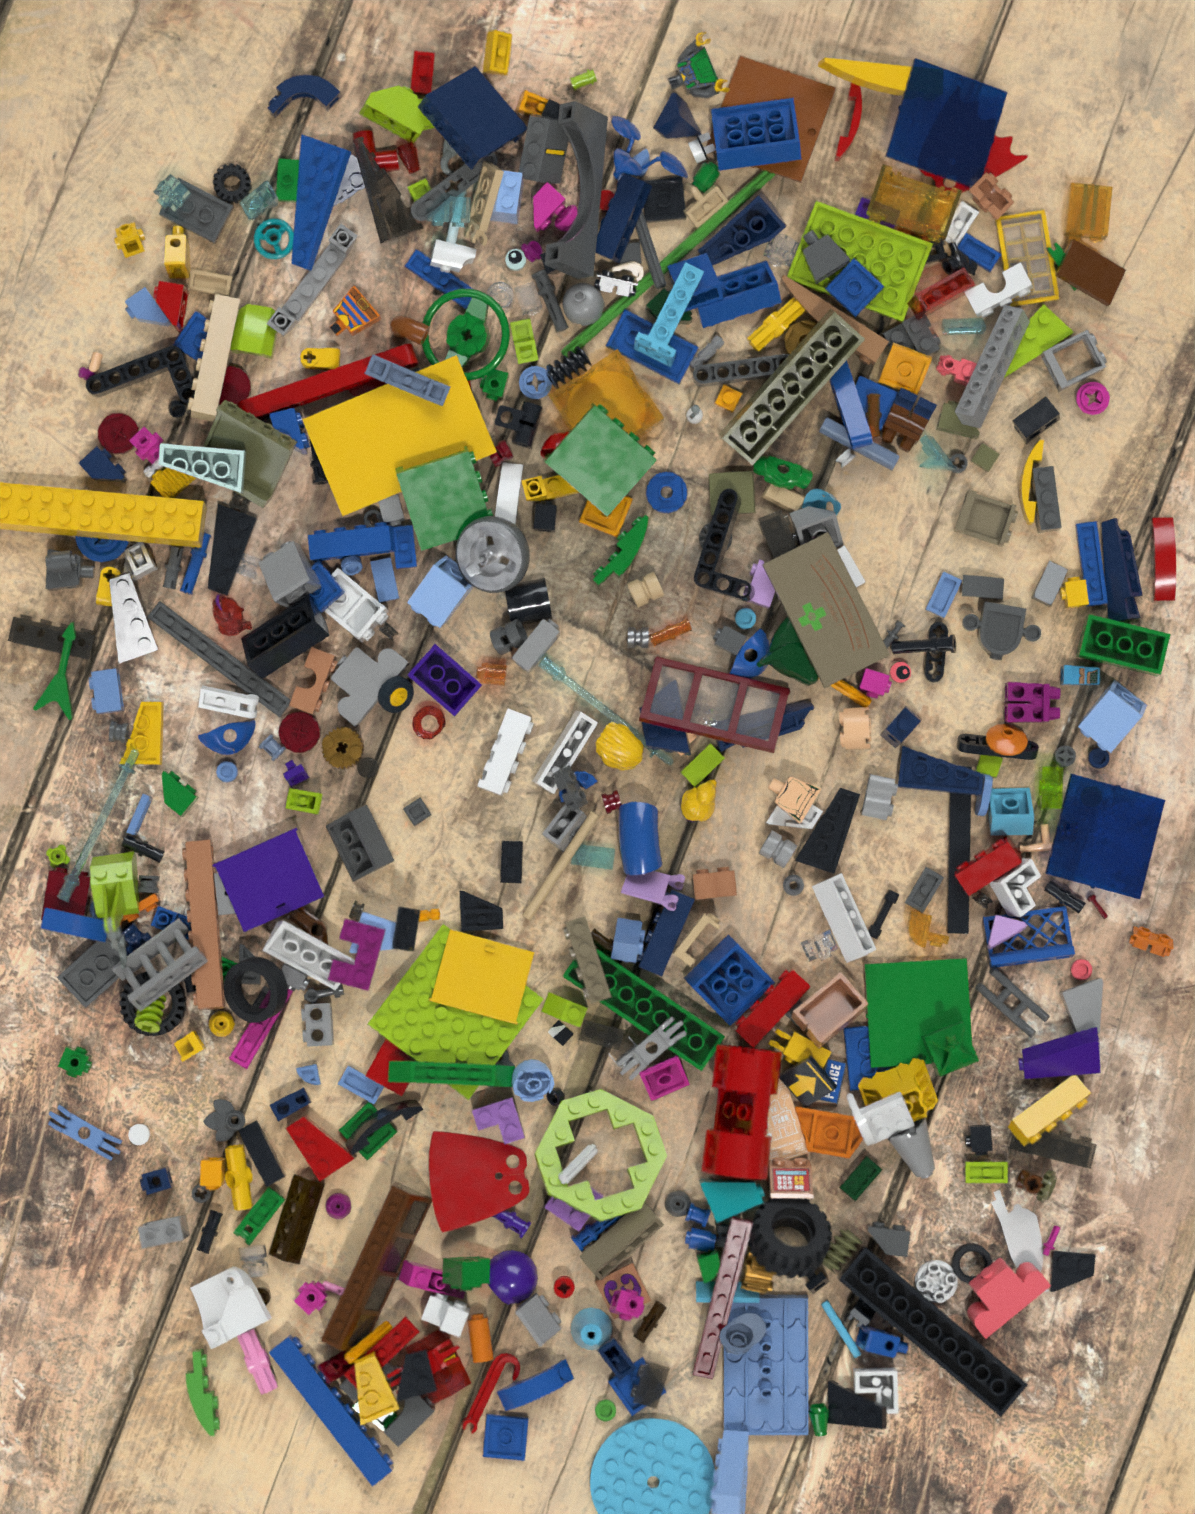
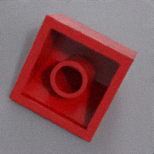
M159 281L158 286L154 288L153 298L156 299V303L175 329L181 333L184 326L189 292L183 284Z

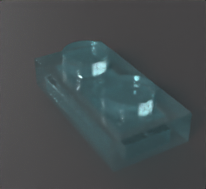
M581 844L573 856L571 864L613 870L615 849Z

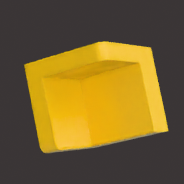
M196 1030L174 1043L182 1057L180 1058L182 1062L206 1049Z

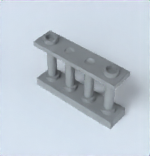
M179 918L128 955L125 969H121L120 961L111 968L122 981L127 979L133 992L127 997L139 1011H142L208 962L206 956L196 946L191 948L184 935L190 930ZM178 941L185 954L174 961L167 947ZM160 953L167 967L157 973L150 960ZM144 966L151 979L140 986L133 973Z

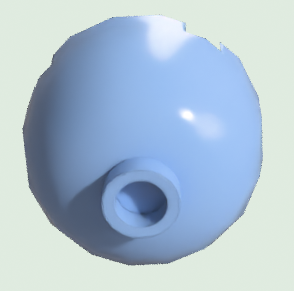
M525 1060L519 1063L513 1071L512 1088L515 1095L520 1096V1099L523 1101L534 1102L544 1098L543 1095L548 1091L550 1093L554 1087V1078L551 1070L545 1063L539 1060Z

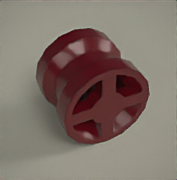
M618 790L613 791L612 794H601L607 814H610L613 810L619 811V807L622 804Z

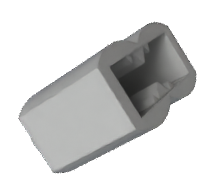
M869 774L861 815L887 820L888 816H892L894 805L890 804L891 798L896 796L898 784H895V779Z

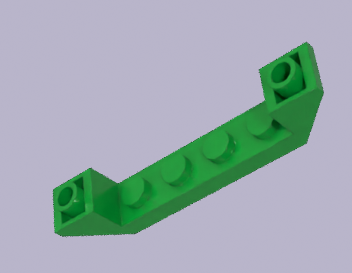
M389 1061L388 1082L512 1087L511 1080L515 1066Z

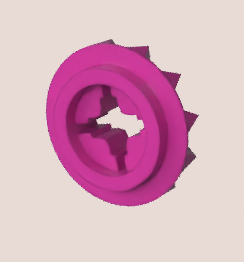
M1098 382L1085 383L1079 388L1076 396L1077 406L1083 413L1090 414L1091 416L1102 413L1107 408L1110 400L1108 390ZM1097 391L1096 400L1098 402H1093L1088 406L1089 398L1087 395L1092 396Z

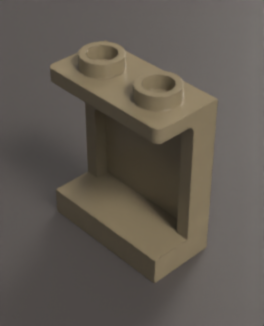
M968 490L954 531L1000 547L1004 545V542L1008 543L1012 533L1009 530L1011 522L1015 523L1018 511H1015L1016 505H1009Z

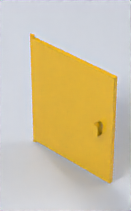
M450 929L433 994L428 1001L517 1025L518 1022L516 1020L534 952Z

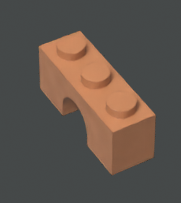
M311 647L304 667L315 672L316 682L308 689L296 686L289 704L290 707L312 715L320 711L323 701L320 700L323 692L327 693L330 686L329 675L335 672L338 664L335 661L336 656Z

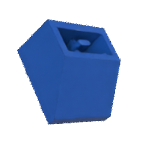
M294 408L271 413L270 418L273 428L297 441L295 450L303 455L308 454L307 448H310L306 433H303L301 429L305 428L300 412L297 413Z

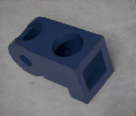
M303 1087L270 1104V1107L279 1122L312 1101Z

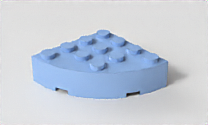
M724 1430L723 1438L718 1439V1451H721V1453L716 1454V1467L718 1469L714 1470L713 1483H716V1485L712 1486L711 1499L714 1500L712 1501L711 1514H745L749 1432Z

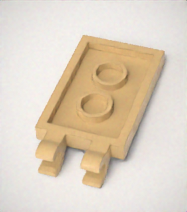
M483 161L467 217L468 225L464 230V236L466 238L470 237L472 243H475L476 240L479 241L481 238L480 244L484 246L487 244L485 232H487L504 173L493 163Z

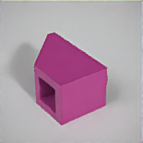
M548 182L533 196L534 230L537 233L541 229L543 231L547 229L552 222L550 219L555 214L557 216L560 215L566 208L564 205L566 199Z

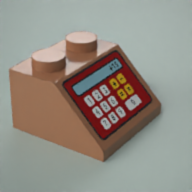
M781 1157L769 1160L767 1187L770 1197L813 1198L812 1167L810 1161L800 1157L794 1158V1160H785V1158Z

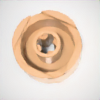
M869 707L844 708V711L839 712V722L841 726H844V732H840V744L846 750L871 749V744H867V742H871V718H869V714L866 715V713H870Z

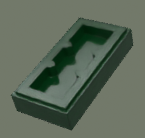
M865 1156L839 1188L856 1201L882 1169L869 1157Z

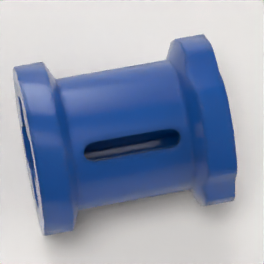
M691 1203L685 1221L692 1220L705 1227L711 1209L705 1210Z

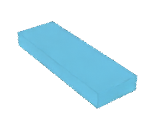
M696 1281V1302H710L715 1281H709L705 1284L704 1281ZM738 1281L733 1303H759V1292L742 1289L741 1282Z

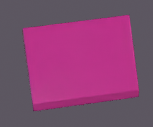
M677 1055L649 1066L639 1073L651 1101L690 1085Z

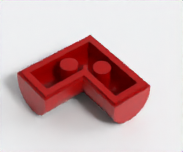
M364 130L353 133L356 156L383 172L400 170L397 149L376 152L373 131Z

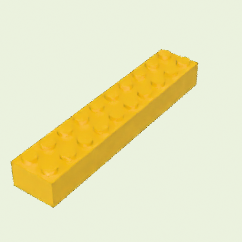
M0 482V529L202 548L207 513L204 501Z

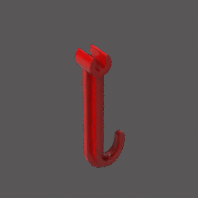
M503 1353L494 1358L467 1417L462 1421L463 1430L466 1429L468 1423H472L471 1433L473 1434L477 1431V1424L507 1363L514 1364L512 1379L517 1380L520 1373V1363L514 1355Z

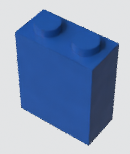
M707 253L667 266L673 286L685 262L704 271L685 312L724 299L720 282Z

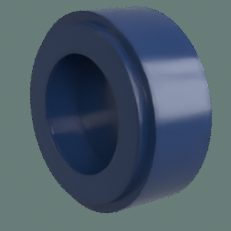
M1095 748L1088 754V763L1095 769L1104 768L1109 763L1108 752L1101 748Z

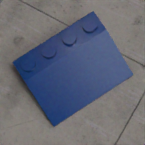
M793 98L711 109L719 171L802 160Z

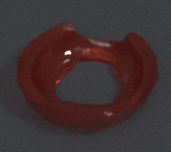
M426 706L418 710L412 721L414 732L422 739H434L446 725L443 712L434 706ZM427 715L434 716L439 724V728L434 733L422 728L421 721Z

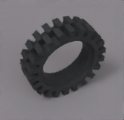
M147 972L135 976L140 986L151 979ZM180 983L168 991L172 998V1009L167 1018L159 1025L160 1031L155 1033L143 1031L135 1025V1007L127 997L133 992L130 984H126L124 991L121 992L119 1006H121L120 1012L124 1017L123 1020L129 1025V1028L135 1030L138 1034H143L144 1036L163 1035L177 1027L184 1017L187 1000L184 995L185 991L181 988Z

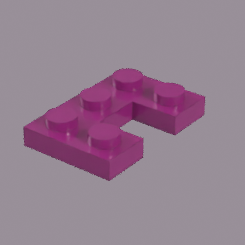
M344 919L339 939L359 944L354 965L333 959L328 980L369 991L386 930Z

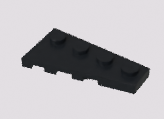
M218 504L208 589L228 596L258 519Z
M843 788L838 790L794 861L835 874L860 794Z

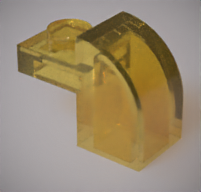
M910 911L907 933L915 945L925 948L927 940L930 941L929 945L942 948V944L948 945L949 936L929 932L932 915Z

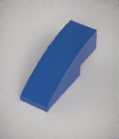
M45 908L41 929L106 942L107 933L104 927V920Z

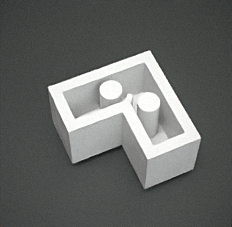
M1022 858V863L989 884L1007 915L1021 917L1036 906L1026 888L1040 878L1041 875L1032 859Z
M431 1293L421 1320L441 1327L440 1330L460 1337L470 1311L467 1303L457 1299L453 1302L447 1300V1295Z
M895 1367L853 1368L855 1393H875V1401L887 1407V1414H898L897 1369Z

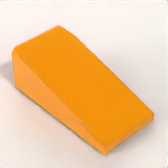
M525 90L521 93L515 111L527 116L531 114L541 115L548 99Z

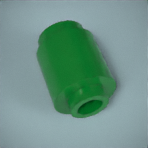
M711 161L708 164L704 162L693 177L694 181L691 185L697 187L700 192L705 193L720 176L718 166Z

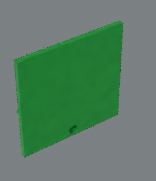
M967 958L864 964L866 1001L868 1002L867 1014L865 1016L868 1021L870 1068L898 1066L900 1063L909 1065L913 1058L924 1060L925 1064H931L921 1036L958 1021L964 1022L972 1041L970 1015L972 1009L969 999Z

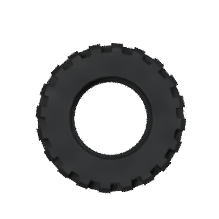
M770 1198L768 1202H764L759 1210H757L752 1221L748 1245L751 1247L750 1252L752 1256L757 1257L756 1262L760 1266L764 1265L765 1270L769 1273L771 1271L775 1272L776 1276L779 1277L785 1275L787 1278L794 1279L798 1275V1278H802L807 1273L812 1274L815 1272L817 1267H820L831 1245L832 1227L829 1220L826 1221L827 1215L825 1212H820V1207L815 1203L811 1204L809 1199ZM781 1226L794 1228L805 1237L807 1244L803 1246L787 1245L776 1237L773 1229Z

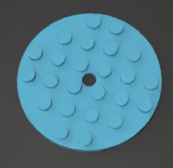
M659 1418L634 1420L611 1433L596 1453L590 1474V1489L595 1509L598 1514H709L712 1501H714L711 1499L712 1486L716 1485V1483H713L714 1463L702 1440L695 1433L684 1427V1425L672 1420ZM652 1476L657 1477L659 1485L656 1488L650 1487L647 1484L648 1478Z

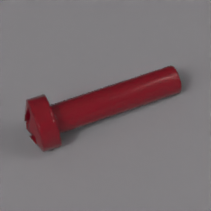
M1090 895L1087 898L1088 902H1092L1103 919H1106L1108 915L1095 899L1096 895Z

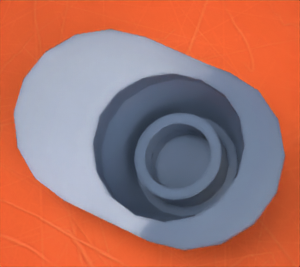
M742 1314L721 1330L719 1335L720 1342L726 1348L727 1353L735 1355L744 1354L765 1336L766 1323L757 1314Z

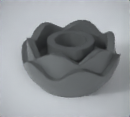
M683 1191L671 1192L666 1197L665 1208L674 1217L684 1216L689 1211L691 1199Z

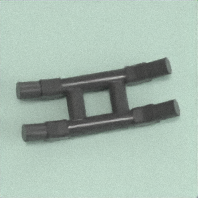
M996 967L991 968L989 973L1005 987L1004 990L996 997L981 982L976 985L975 989L1018 1028L1032 1038L1036 1031L1019 1016L1027 1007L1044 1022L1049 1019L1050 1015L1033 1002ZM1011 993L1021 1001L1013 1011L1003 1003Z

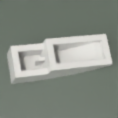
M503 462L495 516L507 519L516 525L523 465Z

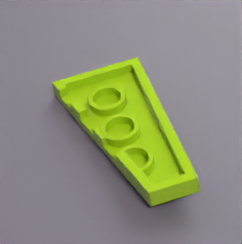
M1043 304L1029 319V325L1004 378L1040 356L1042 352L1072 335L1074 331Z

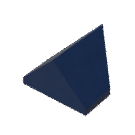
M672 92L653 129L665 139L702 135L687 103L676 93Z

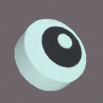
M519 249L510 250L505 257L506 265L513 271L523 269L526 264L524 253Z

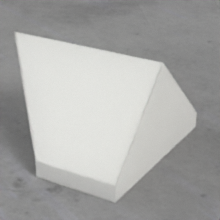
M138 542L125 549L123 573L129 571L133 582L158 569L144 542Z

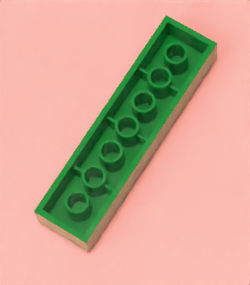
M596 948L611 994L610 998L599 1002L647 1035H651L670 1017H673L674 1021L663 1030L664 1032L682 1020L684 1024L669 1038L672 1039V1037L682 1031H685L687 1034L676 1041L671 1047H668V1049L702 1071L715 1053L717 1045L721 1044L725 1036ZM575 959L562 977L582 990L586 986L584 980H579L575 968H578L579 965L577 959Z

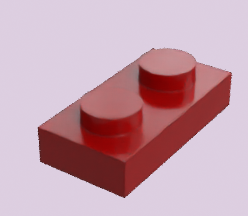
M414 51L411 80L413 94L427 95L432 92L435 53Z

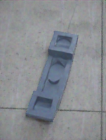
M373 354L365 371L366 375L442 407L450 390V386Z

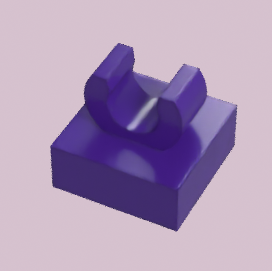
M293 760L285 763L288 771L283 773L291 788L310 778L302 764L296 766Z

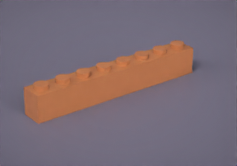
M211 840L185 842L186 848H182L183 860H187V868L184 869V879L188 881L189 889L185 890L186 901L190 902V910H187L188 923L191 922L192 931H188L189 943H193V947L196 946L208 959V962L191 974L192 984L196 985V993H193V1003L200 1011L224 1009L225 996L214 878L215 867H213V842Z

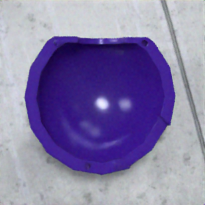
M515 1250L502 1251L490 1260V1284L488 1286L505 1304L520 1303L529 1298L536 1289L538 1282L537 1267L533 1260L522 1252Z

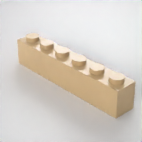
M215 294L214 301L210 300L208 312L211 313L210 320L206 319L204 327L207 337L202 339L200 346L203 356L202 359L198 358L196 371H199L198 378L193 379L192 390H195L194 398H189L188 410H191L192 418L214 422L217 416L216 409L220 402L240 305V299Z

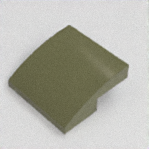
M753 471L709 474L712 516L719 496L725 489H733L740 495L741 505L738 515L756 513ZM729 495L726 498V504H732L735 496Z

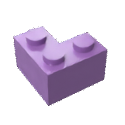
M513 1096L472 1109L478 1131L498 1124L504 1144L525 1138Z
M591 1187L595 1200L603 1198V1194ZM550 1197L544 1207L577 1231L581 1230L590 1215L580 1212L567 1205V1203Z

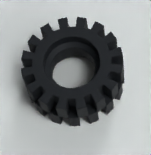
M229 163V166L223 165V168H219L217 170L218 173L214 174L213 185L216 194L221 200L227 201L230 204L232 202L236 204L240 200L244 201L245 196H249V190L252 188L251 179L246 170L241 168L240 165L237 164L235 166L233 163ZM230 176H235L240 180V186L235 191H229L224 186L225 180Z

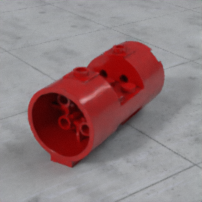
M717 1045L712 1087L718 1088L714 1128L706 1129L701 1172L748 1179H767L772 1136L766 1135L770 1096L777 1095L782 1052L734 1045Z

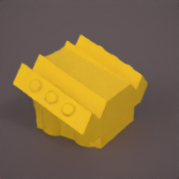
M913 1058L909 1065L900 1063L890 1070L876 1072L872 1079L863 1077L858 1084L865 1106L900 1092L913 1122L927 1117V1111L933 1109L938 1102L925 1062L921 1059Z

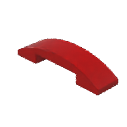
M853 83L850 84L847 101L855 102L848 137L840 136L835 161H840L849 150L861 120V88Z
M1173 517L1152 518L1154 601H1175L1176 541Z

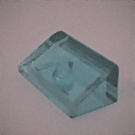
M983 318L942 320V334L944 335L983 334L986 330Z

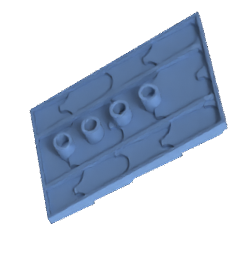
M760 1295L759 1303H732L727 1325L742 1314L753 1313L763 1318L766 1323V1333L757 1344L744 1354L735 1355L727 1353L724 1347V1430L749 1432V1435H808V1295Z

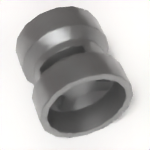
M628 627V648H634L636 645L648 648L649 627H642L638 630L634 627Z

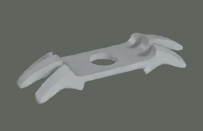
M670 1017L662 1023L658 1029L616 1063L619 1067L630 1057H634L620 1071V1074H625L639 1063L640 1065L629 1076V1079L632 1081L649 1063L687 1034L685 1031H682L672 1037V1039L669 1038L684 1024L683 1021L677 1022L665 1032L663 1030L674 1021V1018ZM655 1042L658 1050L655 1053L647 1052V1043Z

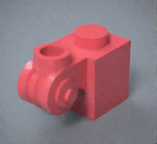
M950 355L940 356L936 371L942 376L951 374L954 376L953 382L967 386L977 363L963 358L958 361Z

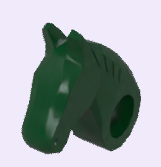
M787 616L774 633L768 653L756 665L762 667L769 664L785 676L807 686L813 685L818 681L819 677Z

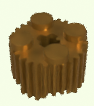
M337 727L336 730L332 729L333 732L329 731V735L326 734V737L323 738V747H321L323 749L322 754H324L323 758L326 759L325 761L329 762V765L343 770L345 768H353V765L357 766V762H360L359 759L363 758L361 756L364 754L362 750L365 749L363 747V739L360 738L361 736L347 727H341V729ZM341 743L348 745L344 754L341 751L338 752Z
M749 1248L744 1261L743 1276L745 1279L742 1278L741 1288L771 1294L773 1289L772 1278L776 1273L772 1271L769 1273L765 1270L764 1265L760 1266L756 1262L757 1257L752 1256L751 1248Z

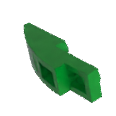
M647 515L643 518L641 516L637 517L631 524L633 528L628 533L624 531L618 536L616 547L621 552L615 551L608 558L610 563L605 568L600 566L593 573L595 576L593 582L598 587L612 573L620 578L632 564L645 538L649 520Z

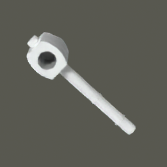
M466 190L456 197L446 241L436 239L434 243L430 266L438 267L442 272L450 273V270L460 272L463 266L472 264L476 256L477 249L456 244Z

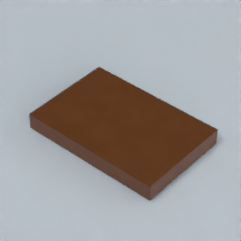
M1073 239L1055 276L1105 306H1109L1126 270Z

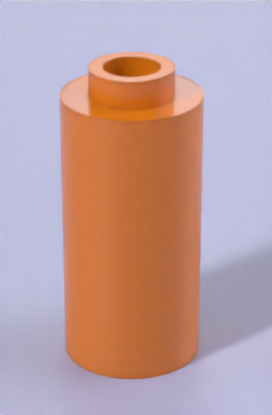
M483 1313L473 1314L471 1319L467 1320L473 1363L491 1361L494 1357L488 1317H484Z

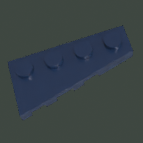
M902 746L898 788L982 796L984 774Z

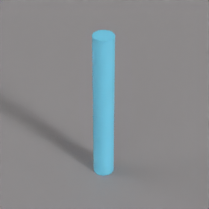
M824 1301L821 1304L822 1308L854 1358H857L862 1353L829 1301Z

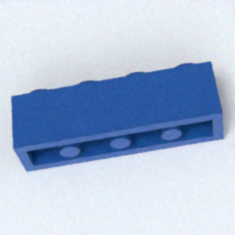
M386 522L375 523V527L367 528V525L354 526V530H346V527L334 528V532L326 533V530H316L313 535H308L310 560L317 562L318 560L342 559L349 556L359 557L396 552L394 528L387 525Z

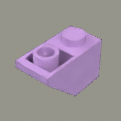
M759 560L758 564L753 563L750 575L753 576L751 585L755 589V595L747 602L769 609L775 590L762 566L764 561ZM748 586L745 587L743 595L748 593Z

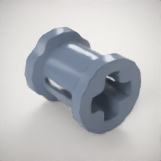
M270 734L259 745V748L264 749L272 757L271 760L275 761L286 748L281 747L273 739L274 736Z

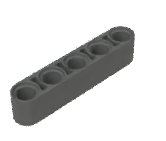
M780 354L700 365L693 372V381L699 387L766 379L779 367V362L785 360L789 355ZM761 363H766L769 365L770 370L768 372H761L758 366ZM746 366L749 369V373L741 375L738 372V368ZM719 369H726L729 375L726 378H721L718 376L717 371ZM698 372H706L708 379L700 381L696 376Z

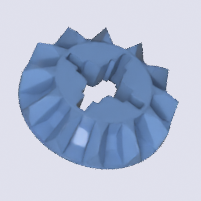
M540 366L529 367L520 376L519 387L522 393L529 399L538 400L547 396L552 388V383L546 375L547 370ZM533 375H536L538 381L543 382L538 385V391L534 389L533 385H527L533 382Z

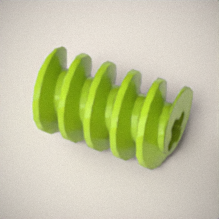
M162 995L142 1011H136L134 1023L139 1029L151 1033L160 1031L159 1025L162 1022L160 1017L163 1016L162 1010L165 1008L166 996Z

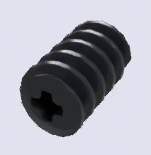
M576 346L574 348L575 353L568 351V358L562 355L560 361L554 360V367L551 364L546 366V375L557 390L559 389L558 382L566 385V377L572 381V373L580 376V368L586 372V364L592 367L589 358L580 347Z

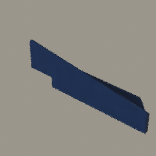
M1117 518L1103 521L1101 526L1108 619L1119 622L1138 619L1140 614L1135 598L1143 596L1131 535L1127 530L1119 528Z
M810 700L786 705L778 737L802 729L805 724L804 719L809 711L814 710V705ZM776 708L740 716L736 733L769 740ZM731 719L712 723L710 726L728 731ZM716 740L720 751L736 745Z

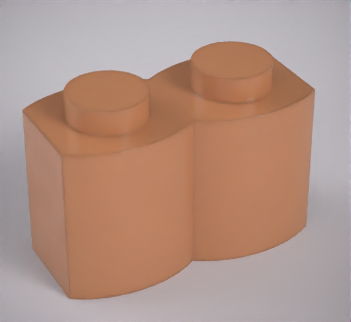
M729 867L717 868V872L709 873V869L696 870V874L692 875L695 900L737 895L734 870L730 871Z

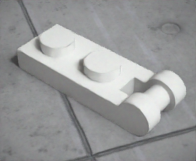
M202 686L198 707L246 718H256L257 709L255 708L259 697L254 694L246 695ZM242 703L248 704L247 708L242 707Z

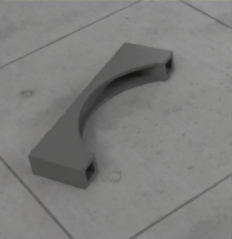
M577 101L560 104L558 124L564 129L576 157L580 177L579 205L577 216L567 233L558 242L546 245L545 265L576 279H581L594 275L608 117Z

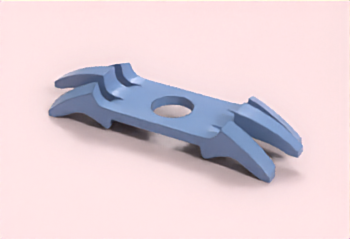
M60 1104L57 1109L67 1117H70L69 1120L52 1111L49 1112L53 1119L65 1126L62 1128L49 1121L48 1125L55 1130L66 1134L109 1160H112L113 1157L99 1149L100 1146L108 1151L120 1154L121 1151L104 1141V1138L121 1144L122 1140L77 1117V1115L71 1113ZM81 1127L89 1128V1138H80L78 1132Z

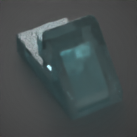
M267 180L239 203L248 219L254 220L266 209L278 206V197Z
M925 434L919 439L923 444L922 450L930 456L919 467L944 471H954L956 469L932 436Z

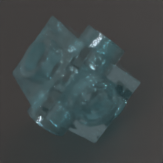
M171 174L161 181L153 191L158 197L156 201L164 209L169 207L174 212L192 194Z

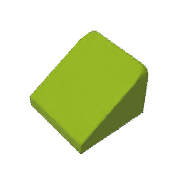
M981 755L975 771L997 778L1003 758Z

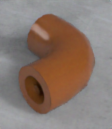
M398 315L392 319L390 330L397 338H406L422 345L428 336L430 326L410 317Z

